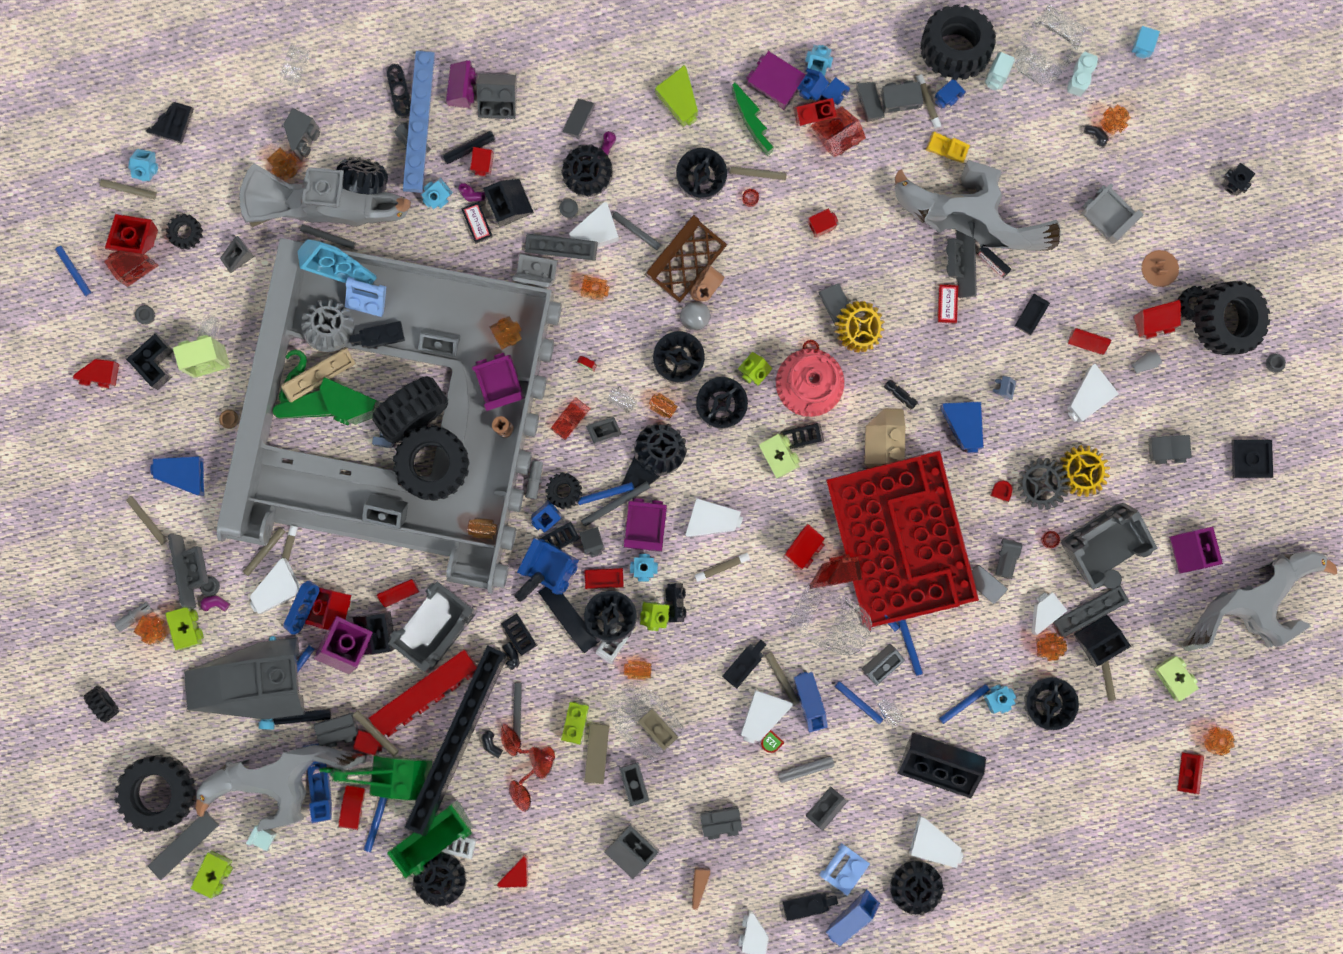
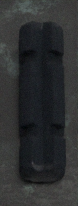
M892 379L888 380L884 385V388L889 392H893L892 395L898 400L906 403L909 409L912 410L918 404V401L913 397L911 398L910 394L904 389L896 386Z
M541 572L535 573L514 594L517 601H523L544 580Z

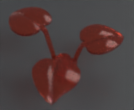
M503 723L501 740L505 751L511 756H516L518 753H529V759L533 766V770L524 776L519 783L513 780L509 785L512 801L521 811L526 812L531 806V796L527 788L523 786V782L534 773L540 779L546 778L554 764L555 753L550 746L542 749L534 746L530 750H522V743L517 733L507 724Z

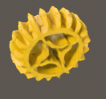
M854 301L852 304H847L846 309L842 308V315L836 316L840 319L839 322L834 323L839 328L834 332L840 333L837 339L842 341L841 345L847 346L849 351L853 350L858 353L860 351L866 352L867 349H874L873 344H879L877 338L882 339L883 336L880 332L885 330L881 327V324H884L885 321L880 320L883 314L877 313L879 308L873 307L872 303L866 304L865 301ZM859 311L865 313V315L861 316L860 318L854 316V314H856ZM860 335L865 337V339L861 342H856L854 340L856 337H859Z
M1080 445L1078 446V451L1073 447L1071 448V453L1068 451L1064 453L1066 458H1060V461L1064 463L1062 464L1063 471L1067 470L1068 472L1064 475V478H1070V481L1066 482V485L1071 487L1070 494H1074L1077 490L1076 494L1078 497L1082 493L1085 497H1088L1090 493L1092 495L1097 494L1096 489L1098 491L1103 490L1101 484H1107V481L1103 478L1110 477L1108 473H1105V471L1110 470V467L1104 466L1108 460H1101V457L1104 455L1103 453L1096 455L1097 448L1091 451V447L1086 446L1084 450L1083 446ZM1080 456L1089 457L1095 463L1087 464ZM1075 459L1076 470L1070 474V464ZM1091 467V469L1087 470L1086 474L1076 475L1082 468L1087 469ZM1098 468V476L1093 483L1092 472ZM1080 478L1087 486L1078 485L1073 479Z

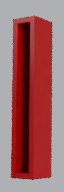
M466 649L462 650L368 717V719L384 736H392L398 731L396 727L401 724L405 726L413 721L412 716L417 712L421 715L430 708L428 705L431 702L435 701V703L441 701L446 697L444 693L448 690L453 692L461 686L460 682L463 679L470 680L477 669V664Z

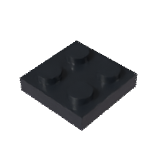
M1272 440L1231 441L1233 479L1273 478Z

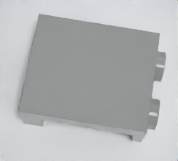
M1110 184L1108 187L1103 185L1096 192L1098 196L1094 200L1090 198L1083 205L1085 209L1081 213L1112 244H1115L1144 214L1140 210L1135 212L1112 189L1113 185Z

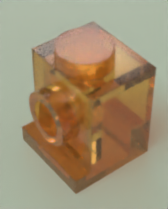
M584 275L580 294L581 297L604 301V296L608 297L610 286L607 285V280ZM598 285L599 289L595 291L592 289V286Z

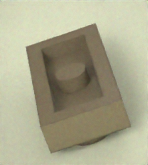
M653 708L638 720V723L663 750L678 739V735Z

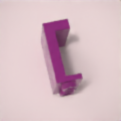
M768 51L766 55L762 54L757 61L758 67L756 70H751L746 78L748 80L747 87H754L779 104L778 107L785 111L797 93V87L806 74Z
M505 353L494 356L495 360L487 362V359L475 362L476 366L472 367V370L476 373L485 400L484 406L486 411L525 399L511 355L505 356Z
M633 498V501L628 502L624 548L662 552L667 505H663V501L652 500V503H644V499Z

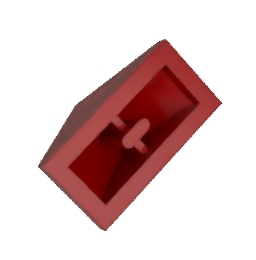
M526 854L497 883L499 888L528 886V856Z

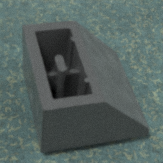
M479 73L477 80L478 118L516 119L517 75Z
M292 108L283 125L291 150L302 161L303 157H308L311 151V147L307 146V143L311 145L313 141L318 139L320 128L312 117Z
M630 823L604 853L634 879L656 857L659 849Z

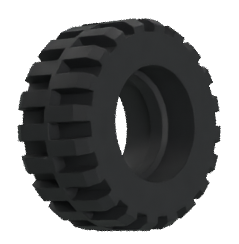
M958 4L952 7H943L942 11L939 9L934 12L933 16H930L925 25L920 49L922 50V58L926 59V65L932 67L933 72L942 74L941 77L944 78L951 77V80H958V78L965 80L969 76H977L979 72L986 68L996 44V32L993 30L994 26L991 21H987L988 17L985 14L981 15L978 9H970V6L967 5L960 7ZM947 35L963 36L971 42L973 48L969 50L953 49L944 42L943 37Z
M1245 281L1218 283L1205 289L1202 296L1198 297L1196 301L1198 305L1194 306L1193 310L1195 317H1192L1193 322H1195L1194 331L1195 334L1198 333L1199 337L1197 338L1200 343H1205L1203 346L1207 350H1211L1217 355L1245 354L1248 351H1253L1257 348V345L1263 342V336H1266L1268 332L1267 326L1270 325V319H1268L1270 309L1266 306L1268 304L1266 299L1262 298L1263 294L1259 289L1255 290L1256 287L1254 285L1247 284ZM1229 302L1236 308L1239 318L1238 327L1233 335L1228 331L1224 322V311Z
M429 376L420 377L418 380L416 379L397 390L374 410L372 421L388 442L398 443L402 441L401 439L404 435L407 437L410 434L409 431L413 429L418 430L421 426H427L447 408L448 398L433 378Z
M431 425V427L421 426L418 430L413 429L409 431L410 434L407 437L403 436L401 444L396 446V455H393V462H395L393 470L397 475L396 479L407 492L423 500L438 501L441 498H448L450 494H455L458 491L457 489L465 483L464 479L468 476V466L470 465L467 456L468 452L461 440L448 429L439 428ZM429 445L441 447L449 457V468L446 474L436 481L423 480L414 470L415 456L422 448Z
M155 755L134 761L132 765L124 769L125 773L118 778L120 784L115 786V792L118 793V797L114 799L115 804L119 803L120 808L117 809L119 815L124 814L123 820L126 823L131 822L133 828L136 830L142 829L143 832H158L179 824L190 813L189 808L195 802V800H192V797L196 795V789L192 788V784L195 781L194 778L189 777L188 774L191 773L189 769H184L182 762L179 760L174 761V758L170 756ZM150 775L163 777L171 788L170 803L166 809L160 812L148 810L140 799V786L143 780Z

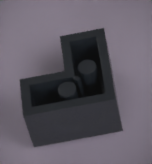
M157 334L151 336L126 359L144 380L156 390H159L172 378L160 363L174 350Z

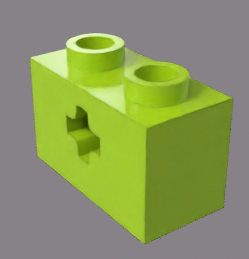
M181 608L165 613L175 650H183L202 644L201 639H204L202 629L197 626L196 621L199 620L196 609ZM185 625H189V628L186 629V631L182 630V628L185 627Z
M569 702L561 741L581 744L589 705Z
M214 851L208 852L190 889L210 899L216 897V895L219 896L224 888V884H222L224 878H228L232 872L233 867L230 865L233 860ZM215 872L214 876L217 878L212 880V875L210 873Z

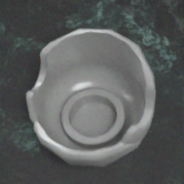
M701 302L687 304L680 313L681 323L688 330L703 329L709 324L711 318L709 308Z

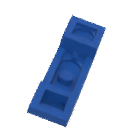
M314 761L307 769L312 824L332 820L329 775L324 772L313 774L316 769L327 767V764Z

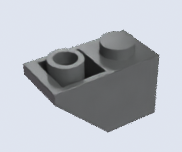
M596 527L580 532L585 554L587 556L590 555L591 558L602 555L605 547L599 528Z

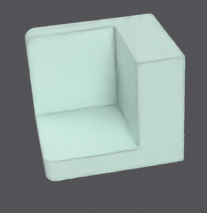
M257 825L254 827L246 844L249 846L253 844L268 851L277 833L270 829L257 832Z

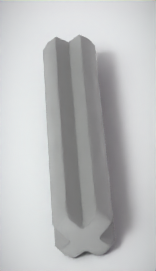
M832 757L817 760L779 772L778 778L781 783L832 768L834 767V761Z

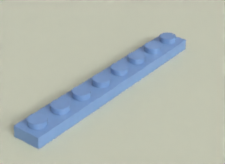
M416 51L403 192L423 193L435 52Z

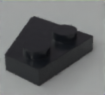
M173 102L168 107V110L157 118L158 121L151 128H147L146 133L182 144L194 111L193 107Z

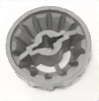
M328 299V302L318 300L317 304L309 305L307 312L302 315V333L306 342L314 349L322 352H333L342 349L350 342V336L354 333V320L350 310L346 309L343 303H335L332 299ZM326 309L333 310V311H335L337 314L333 315V314H330V313H325L324 310H326ZM318 314L319 324L314 326V318ZM340 317L341 324L337 329L336 318Z

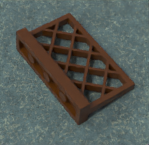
M695 215L687 221L644 274L679 303L694 286L701 272L708 265H712L727 246L723 240L701 223L700 219ZM698 227L705 232V239L695 240L694 231ZM708 241H716L721 247L716 252H709ZM695 242H706V252L696 253ZM685 243H692L693 254H683L682 246ZM707 255L708 263L706 266L697 265V256ZM694 256L695 267L684 268L683 257ZM681 257L682 268L671 269V259ZM695 269L696 278L692 281H686L685 270ZM682 270L683 281L672 282L671 271ZM661 272H669L670 282L662 283L657 279L658 275ZM686 283H691L686 289ZM683 284L684 292L680 297L673 292V285Z

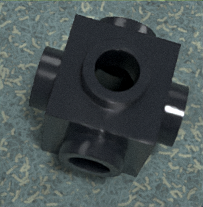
M1240 162L1233 170L1230 168L1223 176L1225 181L1222 183V186L1232 195L1237 196L1241 192L1245 193L1252 185L1250 181L1256 173Z

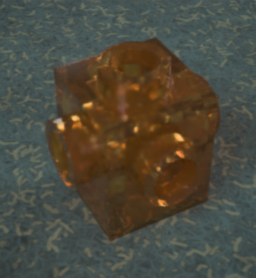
M1118 104L1114 108L1110 106L1102 114L1104 118L1100 124L1112 136L1118 131L1122 133L1129 126L1127 124L1131 118L1129 112Z
M281 147L266 159L272 166V173L278 178L282 177L285 181L288 178H293L298 172L299 167L296 164L298 160L292 153L287 154Z
M510 316L502 318L497 323L489 326L502 350L522 340L519 334L522 330L518 322H513Z
M143 615L133 633L142 637L141 641L148 645L152 643L159 644L166 638L168 626L164 625L165 621L159 617L154 616L152 618Z
M1047 633L1045 638H1036L1037 657H1047V661L1059 660V656H1065L1064 652H1067L1066 640H1063V636L1057 637V633Z
M1217 726L1209 729V733L1203 735L1205 739L1204 745L1211 754L1223 756L1230 753V749L1235 747L1233 743L1235 741L1234 736L1226 728H1219Z

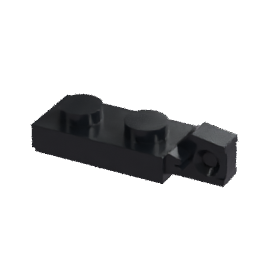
M401 321L359 330V334L350 336L352 346L362 345V348L367 347L368 349L405 341Z
M762 640L755 647L750 644L722 677L737 689L762 660L761 658L764 655L761 651L767 644Z
M816 893L785 900L782 903L786 920L791 921L830 911L829 906L837 905L838 899L834 895L826 897V893Z

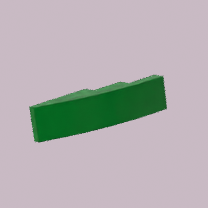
M734 82L732 84V92L741 117L755 142L769 156L773 152L774 147L764 137L767 128L757 118L760 114V109L739 85Z

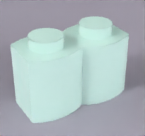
M1002 52L997 54L985 80L988 88L992 90L1003 88L1014 64V57Z
M1088 52L1082 53L1074 66V75L1068 83V93L1081 97L1091 83V74L1098 63L1096 55Z

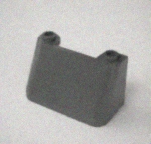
M1126 503L1114 505L1061 541L1065 552L1088 586L1093 590L1104 585L1106 581L1104 573L1113 569L1134 554L1139 557H1148L1153 551L1158 549L1140 512Z
M439 582L430 584L426 590L428 593L426 600L400 630L395 629L389 637L391 640L388 643L425 673H429L434 669L477 614L473 607Z

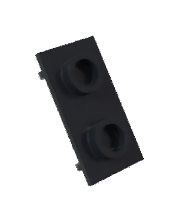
M682 583L667 584V588H665L666 601L673 602V605H669L668 623L684 622L687 614L683 600L686 596V590Z

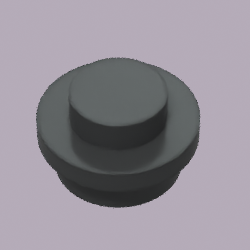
M572 199L563 200L559 206L560 213L566 218L574 217L578 212L577 203Z
M1272 354L1266 360L1267 369L1273 373L1281 372L1286 366V361L1280 354Z
M208 577L209 583L201 586L200 590L206 596H213L218 593L220 584L216 578Z

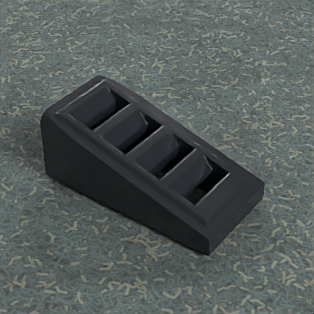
M819 423L782 431L783 436L788 434L793 436L794 444L789 446L790 449L825 442L821 424ZM813 429L816 431L817 439L813 438ZM804 431L808 432L809 441H806ZM800 432V437L802 441L800 443H798L796 433Z
M571 521L541 538L543 540L548 539L549 543L555 546L551 539L552 536H555L559 544L557 548L559 549L580 539ZM567 528H568V530H569L571 536L573 537V538H571V539L568 538V536H567V534H566V532H565V529H567ZM560 532L562 533V535H563V537H564V539H565V541H566V542H564V543H562V541H561V539H560V537H559V535H558V533H560Z
M518 613L501 623L521 656L538 646ZM517 620L518 624L509 629L508 625ZM519 627L523 629L513 636V631H515ZM525 633L526 637L517 642L516 638ZM527 640L531 642L523 648L520 647Z

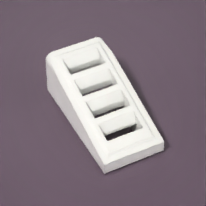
M617 627L612 629L611 633H616ZM626 637L621 643L613 642L617 646L616 649L607 645L606 642H602L596 650V654L612 664L629 638ZM605 647L613 653L612 656L603 651V648Z
M460 837L453 843L452 849H448V846L441 852L472 859L477 839L467 837L463 840ZM458 840L462 841L460 851L456 850ZM465 842L469 843L467 853L463 852Z

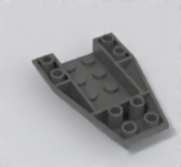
M298 637L259 642L185 671L187 710L264 720L305 715L303 695L299 694L296 660V657H300Z

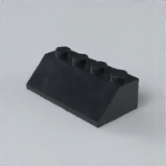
M912 732L897 774L972 799L985 774L987 757Z

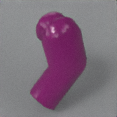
M611 131L604 133V140L601 149L607 155H609L611 147L616 142V135Z
M461 183L458 187L460 194L469 202L485 200L484 192H475L466 183Z
M214 595L203 598L200 608L203 611H208L216 606L226 612L231 604L221 597Z

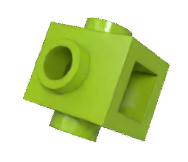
M751 352L738 368L743 374L741 378L748 384L752 382L757 386L773 369L763 357L754 352Z
M643 602L640 613V625L647 626V630L659 631V628H667L669 605Z

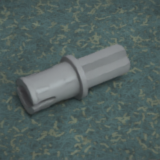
M532 461L530 476L527 478L526 498L537 499L539 484L542 483L540 479L543 462Z
M145 602L133 611L129 610L127 615L114 623L115 627L121 632L134 623L138 624L140 619L152 613L153 610L152 608L150 609L148 602Z

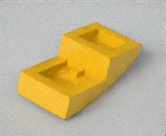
M932 132L926 151L964 163L970 145L956 138L950 139L937 132Z

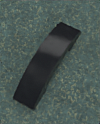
M545 586L538 593L581 651L586 653L599 642L592 635H589L585 622L563 593L554 594L552 593L553 590Z

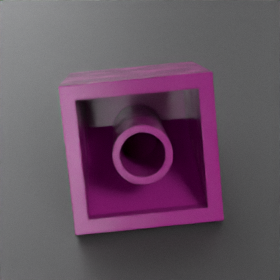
M336 616L322 639L314 660L350 674L358 668L373 632Z

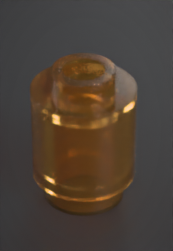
M661 393L658 395L654 394L648 403L651 405L650 410L669 419L672 418L678 408L674 401Z
M481 518L469 520L468 535L492 539V536L496 535L497 524H494V520Z
M628 660V664L624 663V675H627V679L633 680L651 679L652 663L641 660Z

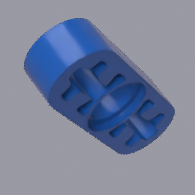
M306 581L301 585L284 621V629L290 634L294 635L302 630L318 596L319 587L312 581ZM304 604L303 609L298 611L300 606Z

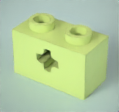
M782 433L759 444L776 479L800 467L798 455L795 452L792 453L789 447L791 445L790 440L786 435L783 436ZM780 452H784L783 458H778Z
M1171 656L1153 669L1175 701H1182L1199 689L1196 685L1198 681L1193 674L1188 673L1185 668L1187 665L1181 657ZM1176 674L1181 675L1179 677L1180 681H1175V678L1177 677Z

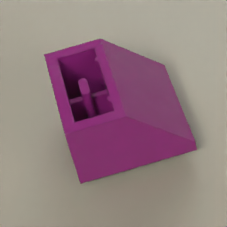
M466 60L450 64L446 96L448 106L470 108L471 103L475 102L473 85L477 84V74L471 61Z
M1213 526L1169 537L1179 574L1223 564Z

